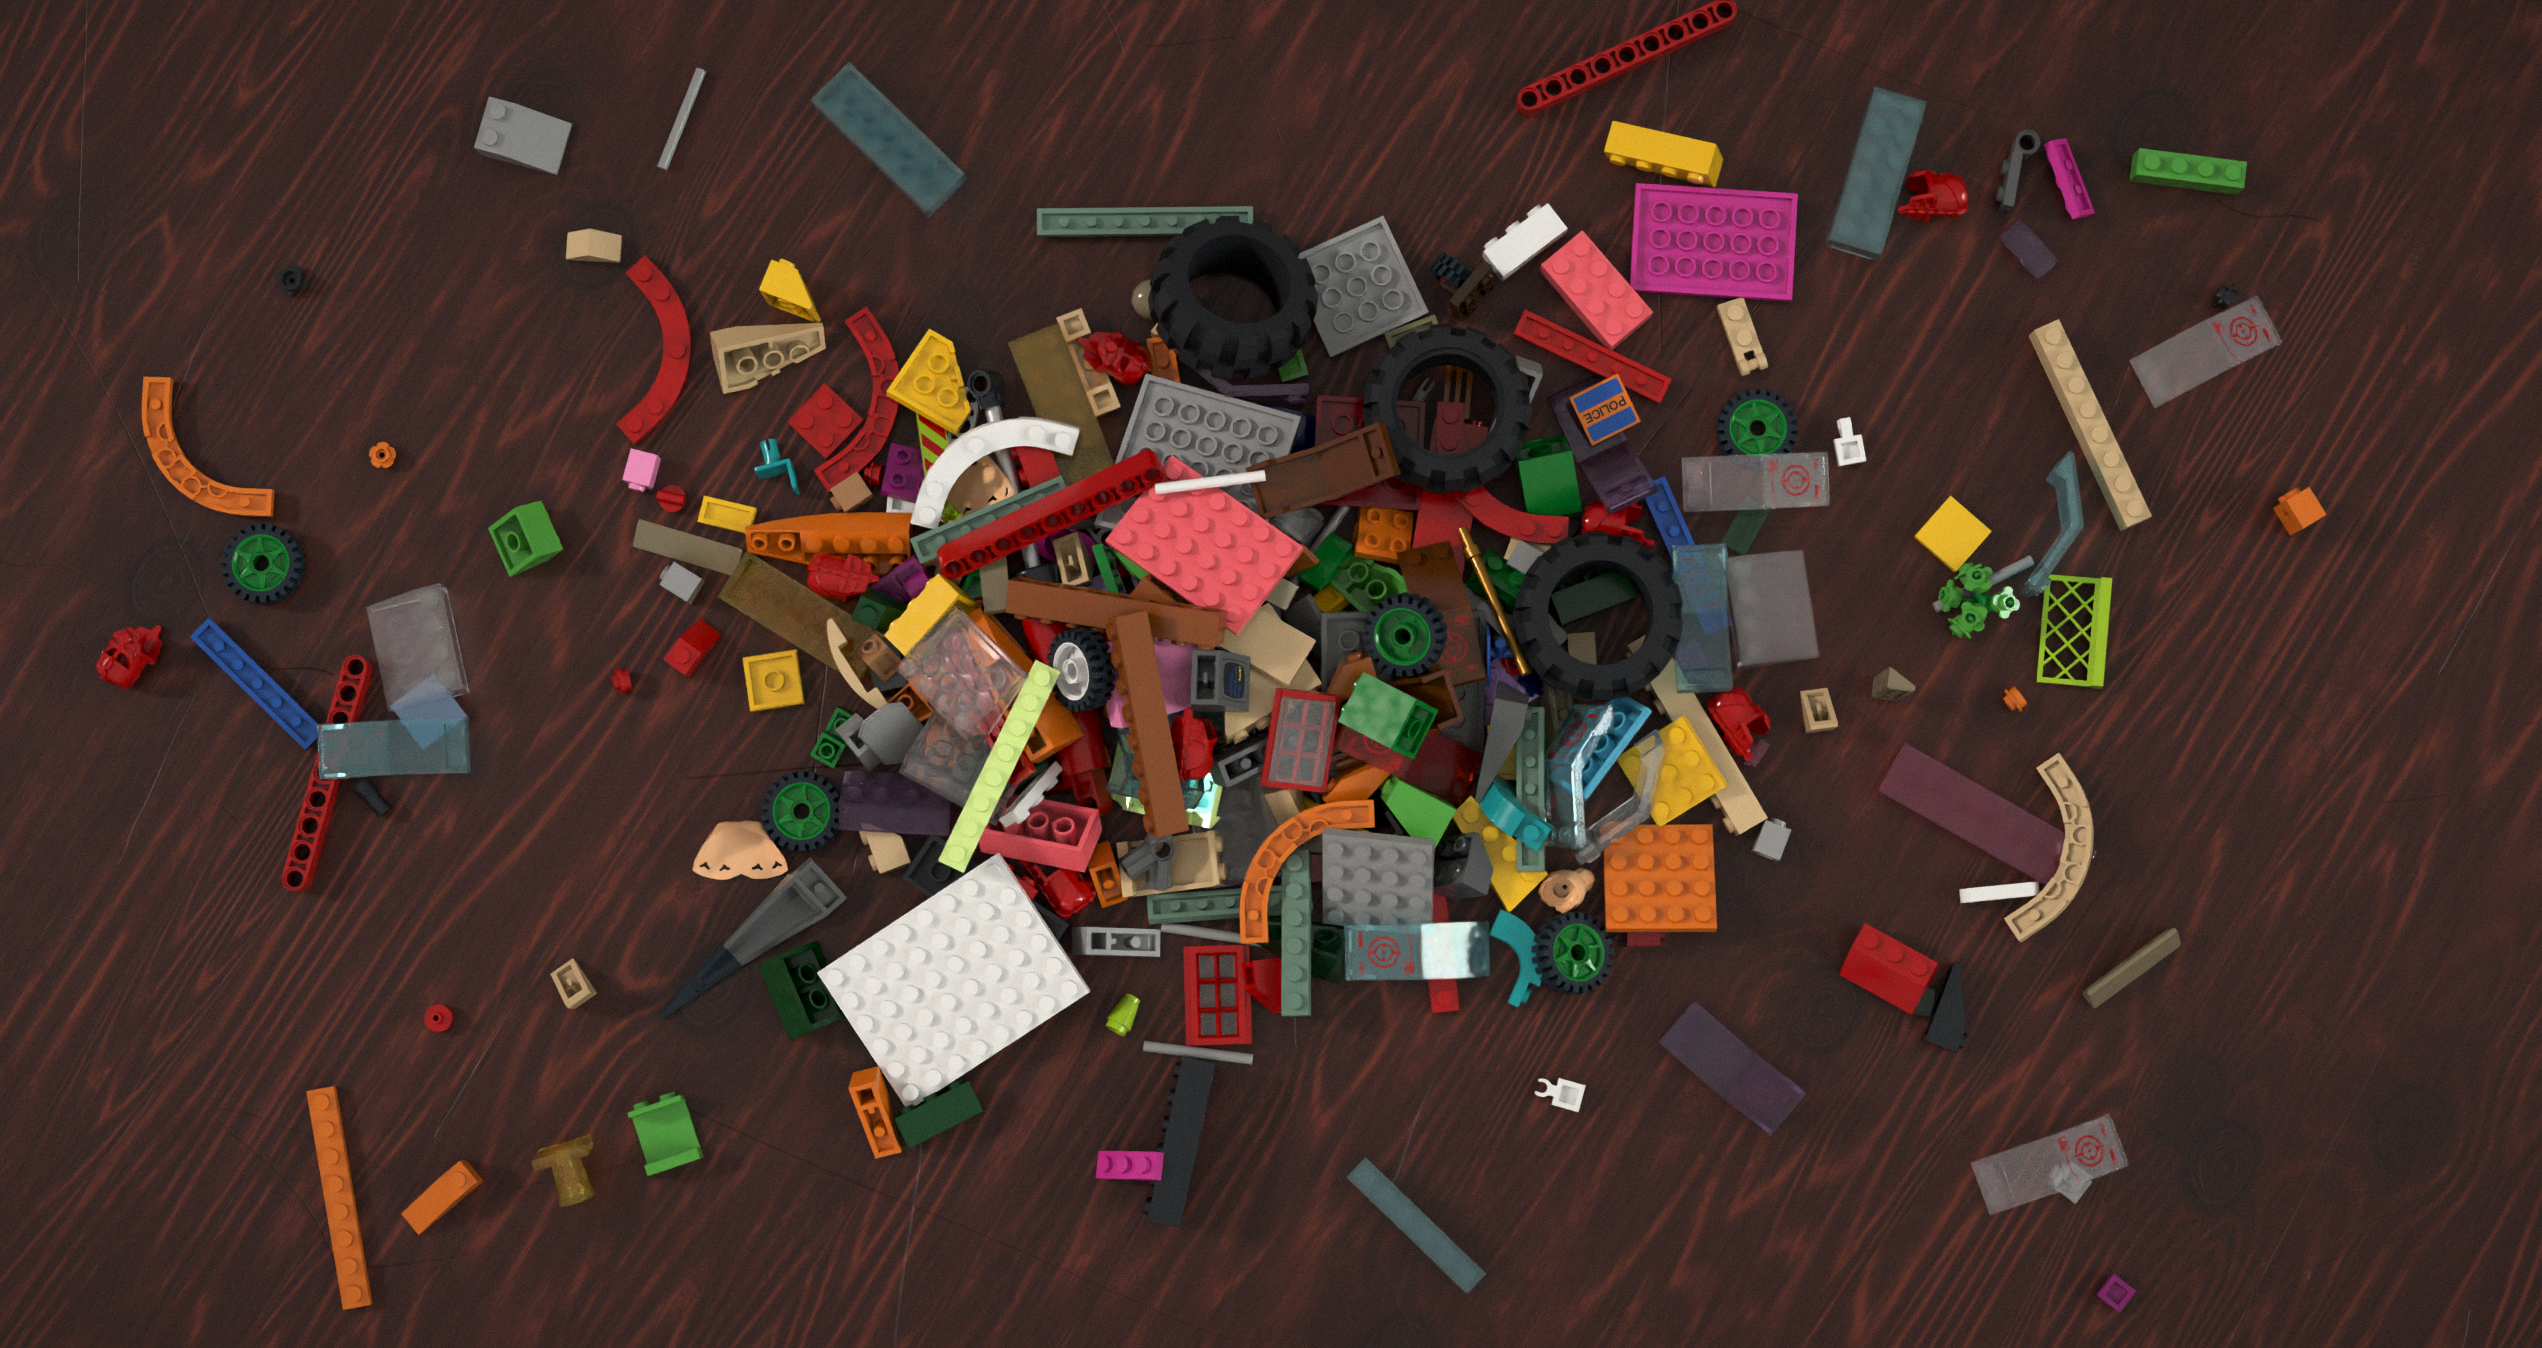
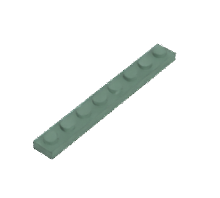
M1253 206L1037 208V237L1176 236L1183 234L1185 228L1204 219L1213 224L1216 218L1220 216H1239L1240 222L1252 224Z

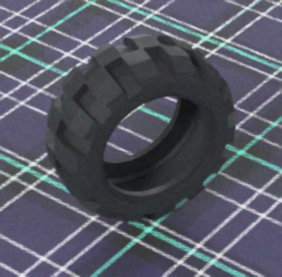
M1451 323L1430 325V329L1418 333L1413 330L1396 340V344L1387 353L1383 352L1372 368V374L1368 384H1366L1363 403L1364 427L1381 421L1385 422L1401 473L1394 477L1406 485L1413 484L1425 489L1426 493L1445 495L1446 492L1461 491L1463 494L1482 488V484L1493 478L1497 479L1511 466L1512 461L1518 452L1521 451L1530 425L1532 410L1529 398L1530 388L1525 373L1519 370L1514 361L1515 356L1502 343L1496 344L1487 338V333L1467 326V329L1452 328ZM1440 365L1457 366L1472 372L1486 384L1495 402L1496 423L1490 434L1479 445L1462 453L1439 454L1422 448L1407 435L1398 417L1397 400L1407 382L1425 369Z

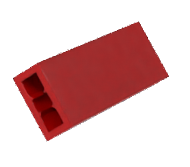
M1436 418L1434 419L1429 451L1437 453ZM1467 420V423H1464L1465 451L1476 447L1487 437L1488 427L1483 426V422ZM1422 488L1421 510L1418 511L1412 549L1450 541L1461 577H1463L1466 560L1463 552L1465 547L1457 530L1467 526L1470 532L1473 516L1463 508L1452 492H1446L1445 495L1426 493L1425 489Z

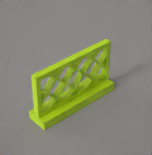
M2046 574L2036 683L2103 689L2112 578ZM2051 581L2063 582L2069 591L2057 600L2050 592ZM2068 582L2077 584L2072 588ZM2082 584H2095L2094 595L2086 602L2075 591ZM2072 593L2082 605L2069 614L2060 602ZM2049 597L2054 601V603L2050 607ZM2092 601H2093V611H2092L2091 608L2088 606V604L2091 603ZM2055 606H2058L2067 618L2055 627L2048 619V612ZM2085 607L2092 615V622L2082 629L2073 617ZM2070 620L2080 632L2067 641L2058 629ZM2048 624L2052 630L2046 634ZM2089 628H2091L2090 637L2086 633ZM2055 632L2065 644L2052 654L2045 646V642ZM2083 635L2089 641L2090 648L2080 656L2070 644ZM2068 647L2078 659L2065 669L2055 656ZM2046 651L2050 657L2044 661V654ZM2089 654V660L2087 664L2083 660V658H2085ZM2053 659L2062 672L2055 678L2043 677V666ZM2081 662L2088 670L2087 681L2075 680L2068 671ZM2066 674L2069 679H2061L2060 677Z

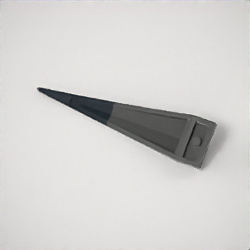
M811 857L808 858L793 873L788 874L661 1011L659 1018L664 1019L743 965L825 918L847 899L846 895Z

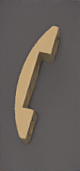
M1082 308L1057 317L1056 319L1095 417L1121 408L1108 374L1105 372L1100 374L1095 372L1091 365L1083 358L1084 347L1077 343L1080 337L1089 339L1092 336Z
M832 618L827 621L828 641L835 663L844 679L865 702L878 710L884 704H888L877 687L869 692L866 691L840 649L849 644L835 621Z

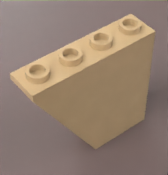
M1270 602L1260 607L1262 610L1280 619ZM1307 659L1302 664L1288 689L1320 692L1322 683ZM1250 667L1249 712H1223L1224 743L1226 745L1231 742L1237 744L1249 736L1248 733L1253 729L1262 730L1269 726L1276 688L1287 687ZM1290 700L1287 715L1296 709L1295 705L1302 701Z

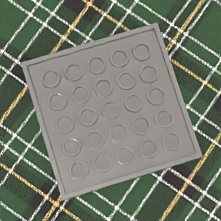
M1145 374L1115 464L1142 451L1152 450L1158 454L1162 467L1170 456L1173 455L1203 477L1244 473L1247 467L1265 460L1291 454L1302 418L1287 412ZM1250 483L1219 487L1260 516ZM1142 492L1099 512L1094 523L1095 526L1113 531Z

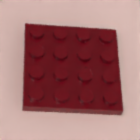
M1317 395L1314 447L1364 428V398ZM1397 400L1398 417L1403 429L1416 444L1423 448L1426 402ZM1392 477L1318 505L1419 511L1421 510L1422 488L1413 484L1408 486L1396 477Z

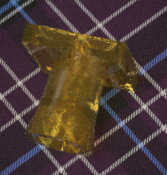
M591 1134L540 1149L531 1160L534 1171L547 1167L552 1168L560 1207L585 1201L597 1194L581 1160V1157L589 1155L594 1146Z

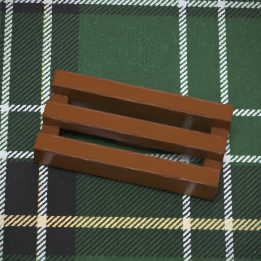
M1446 365L1443 402H1449L1451 372L1455 371L1457 375L1454 402L1460 403L1462 372L1467 373L1464 420L1467 421L1470 414L1473 373L1461 367Z

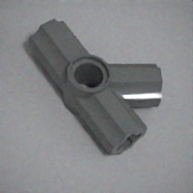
M1147 832L1144 842L1119 858V864L1131 880L1146 872L1147 889L1159 891L1171 888V864L1176 851L1175 845L1172 842V834L1153 837L1149 836V832ZM1163 842L1162 849L1159 852H1155L1157 845Z

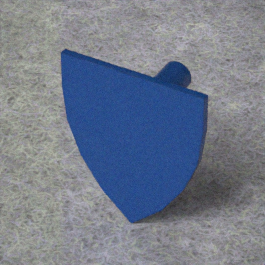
M1485 626L1486 686H1489L1490 658H1513L1509 647H1506V641L1502 638L1495 641V647H1490L1489 626Z

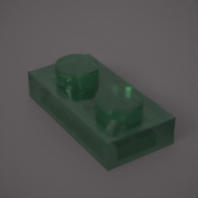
M1747 496L1720 545L1744 557L1771 509Z

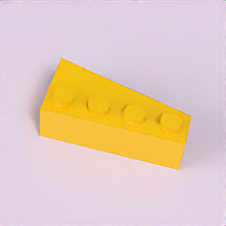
M1612 121L1604 153L1613 164L1619 166L1628 164L1642 171H1652L1707 188L1716 187L1723 163V157L1717 144L1617 121Z
M1472 796L1456 810L1452 821L1459 833H1479L1493 867L1490 885L1501 901L1505 911L1510 913L1548 873L1546 871L1517 872V842L1513 837H1510L1498 828L1483 813L1479 803Z

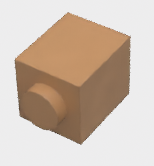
M855 472L830 489L834 495L830 500L838 512L844 510L845 513L854 512L875 498L858 472Z

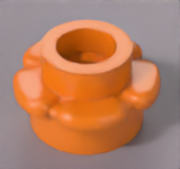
M387 442L377 443V446H373L369 451L372 465L377 468L390 467L396 457L395 449L390 447ZM381 453L385 454L383 458L380 457Z
M2015 686L2010 690H2004L2006 696L2002 699L2011 711L2017 709L2021 712V708L2027 705L2021 693Z

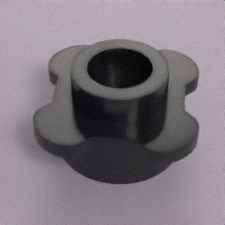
M294 265L292 268L285 269L277 274V280L283 287L282 292L286 296H292L294 292L306 290L308 287L307 280L302 276V268L298 265ZM294 278L295 282L290 283V279Z
M2234 283L2228 288L2223 285L2213 297L2217 300L2213 305L2214 308L2220 306L2225 310L2236 298L2238 292L2233 289Z

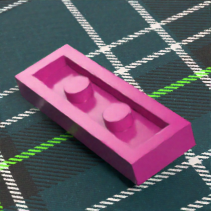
M2067 138L2052 140L2044 144L2047 160L2052 165L2056 176V184L2061 189L2066 210L2071 215L2072 220L2094 214L2093 206Z
M1099 1151L1096 1179L1161 1181L1164 1153L1148 1151Z

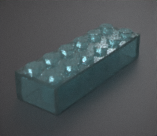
M850 62L811 99L814 107L928 218L967 181L965 173Z
M1874 87L1868 100L1825 246L1878 261L1884 249L1926 107V101Z

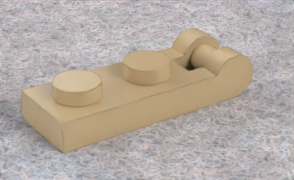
M1737 298L1717 305L1720 319L1741 376L1748 375L1750 371L1757 368L1759 370L1768 368L1767 359L1762 351L1744 298ZM1753 352L1754 358L1747 361L1744 354Z

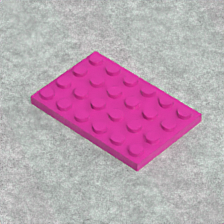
M1636 183L1629 285L1635 292L1791 302L1798 193Z

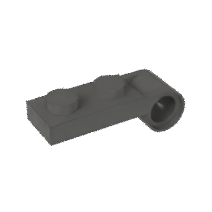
M2023 130L2012 142L2010 156L2007 160H2003L2000 175L2004 176L2003 186L1999 185L1996 194V201L2000 202V211L2010 212L2014 207L2022 159L2030 158L2040 146V138L2032 130ZM2020 140H2028L2032 145V149L2024 150L2020 146Z

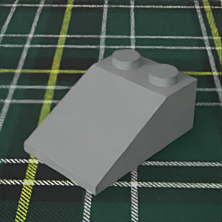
M489 96L474 148L482 156L558 175L572 123L516 103Z

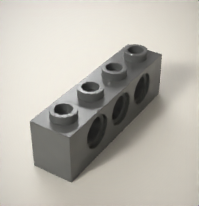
M1297 714L1286 721L1301 723L1302 714ZM1308 716L1306 724H1310ZM1285 727L1282 743L1283 750H1297L1300 729ZM1269 728L1260 732L1256 737L1247 738L1213 755L1214 761L1210 774L1214 784L1228 788L1263 770ZM1305 729L1302 751L1317 744L1313 730ZM1281 755L1280 762L1292 756Z

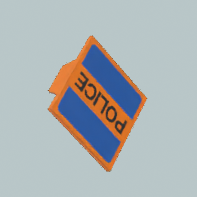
M1618 373L1569 397L1592 446L1641 422Z

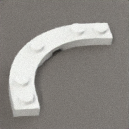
M1019 417L991 421L969 430L947 446L929 468L917 495L910 520L911 524L930 529L937 528L945 501L953 484L971 464L981 457L1000 449L1015 446L1039 447L1072 456L1080 431L1079 427L1043 418Z

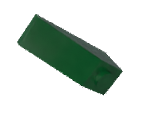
M868 586L866 592L860 594L853 609L851 620L872 629L887 632L890 624L906 611L909 603Z

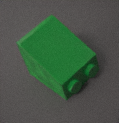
M1564 434L1524 442L1521 451L1518 452L1513 460L1524 513L1572 517L1577 512H1582L1573 454Z
M1363 672L1361 677L1354 683L1353 692L1348 702L1343 705L1338 722L1414 760L1439 710Z

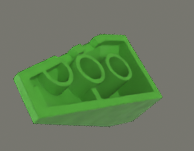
M1354 553L1336 569V576L1328 583L1346 598L1349 605L1355 611H1372L1385 598L1397 593L1407 592L1403 577L1396 570L1381 566L1371 559L1355 557Z

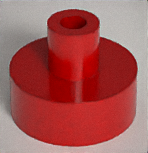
M433 1005L426 1011L424 1021L431 1031L444 1032L452 1026L454 1015L452 1010L445 1005Z

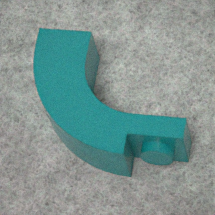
M1499 775L1495 776L1481 802H1479L1483 813L1498 828L1510 837L1515 836L1535 851L1541 848L1554 828L1523 806L1516 798V787Z
M1499 910L1488 936L1508 944L1518 956L1520 972L1507 1004L1518 1008L1520 1003L1525 1005L1529 998L1531 989L1527 988L1528 984L1540 987L1541 984L1540 978L1543 975L1536 973L1535 968L1538 967V964H1533L1532 958L1536 957V953L1532 952V946L1537 945V943L1533 941L1535 933L1524 921L1504 910Z

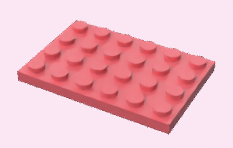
M1171 455L1163 465L1165 477L1161 483L1204 477ZM1155 486L1143 491L1105 540L1106 544L1192 605L1228 610L1226 629L1236 636L1241 633L1304 551L1303 546L1219 487L1156 495Z

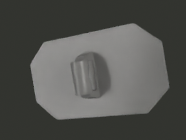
M902 702L884 704L862 722L858 737L885 765L903 763L921 749L928 730Z

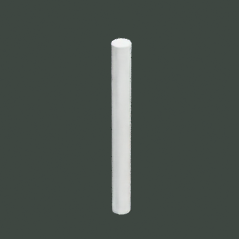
M1265 470L1157 483L1155 484L1156 495L1261 482L1266 481Z

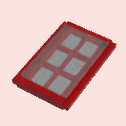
M1276 688L1260 782L1262 786L1326 792L1341 695Z
M1249 945L1183 947L1186 1046L1252 1044L1251 995L1245 991L1241 963L1250 961Z

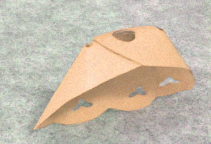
M985 455L977 460V464L970 465L954 483V489H951L947 496L940 521L949 523L1015 494L1010 481L990 456ZM1006 488H1011V490L1008 491L1007 495L1005 496ZM993 495L995 498H997V500H992L988 502V500H990ZM966 507L971 508V510L966 511L965 514H963ZM952 510L956 516L954 517L951 514L946 516L945 514Z
M724 821L718 823L702 845L693 865L695 873L717 880L731 879L740 874L752 879H766L779 876L788 870L785 857L766 831L763 823L758 821ZM775 861H777L779 864H782V866H777L774 869L772 868L775 864ZM707 862V865L710 867V869H706V867H700V865ZM759 863L763 870H760L758 868L753 870L752 867L756 866ZM723 864H725L727 867H730V870L723 869L722 871H719L722 868Z

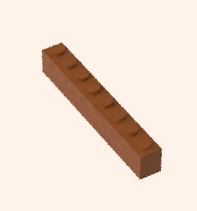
M1019 576L1008 581L1005 612L1014 614L1016 619L1029 620L1031 617L1040 618V622L1046 624H1056L1057 621L1066 622V626L1070 628H1083V625L1093 627L1092 630L1106 633L1107 617L1134 611H1147L1153 641H1161L1162 638L1169 639L1171 644L1187 646L1188 643L1198 644V648L1203 650H1214V647L1224 643L1228 610Z
M1134 611L1107 617L1106 633L1108 639L1112 640L1114 650L1111 652L1113 666L1117 668L1119 676L1116 685L1124 702L1122 716L1125 723H1128L1130 733L1127 734V742L1130 750H1133L1135 758L1132 768L1135 777L1139 779L1138 798L1141 805H1144L1146 815L1143 816L1144 828L1146 832H1149V836L1162 837L1188 831V820L1147 611Z

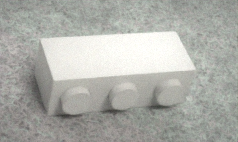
M1548 203L1543 207L1537 205L1527 213L1529 218L1521 224L1519 221L1514 222L1505 230L1507 232L1505 236L1501 239L1494 237L1484 245L1486 250L1483 251L1482 257L1492 265L1494 273L1501 282L1566 234L1568 228Z

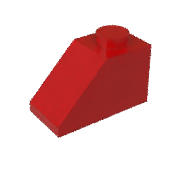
M699 619L679 637L663 659L690 678L721 638L722 634L702 619Z

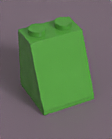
M1393 771L1378 787L1377 793L1411 837L1434 839L1435 850L1454 816L1456 808L1448 798Z

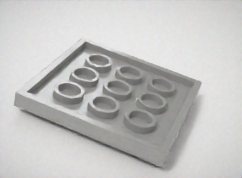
M1384 216L1299 253V259L1307 258L1316 280L1314 286L1318 293V304L1313 323L1330 359L1429 314Z
M1324 828L1323 924L1422 935L1432 934L1434 839Z

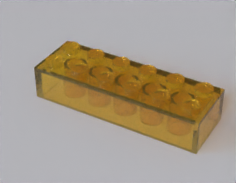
M1059 323L1008 342L1037 418L1061 422L1079 427L1080 429L1072 456L1052 451L1066 486L1068 487L1114 465Z
M746 551L718 595V598L841 674L833 658L828 641L827 621L832 618L849 643L840 651L861 683L870 669L856 654V650L873 634H876L883 642L886 640V637L878 631L851 620L852 615Z

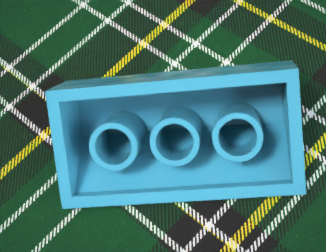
M1628 696L1607 701L1585 730L1582 738L1567 754L1570 757H1565L1551 778L1567 793L1585 803L1652 711Z

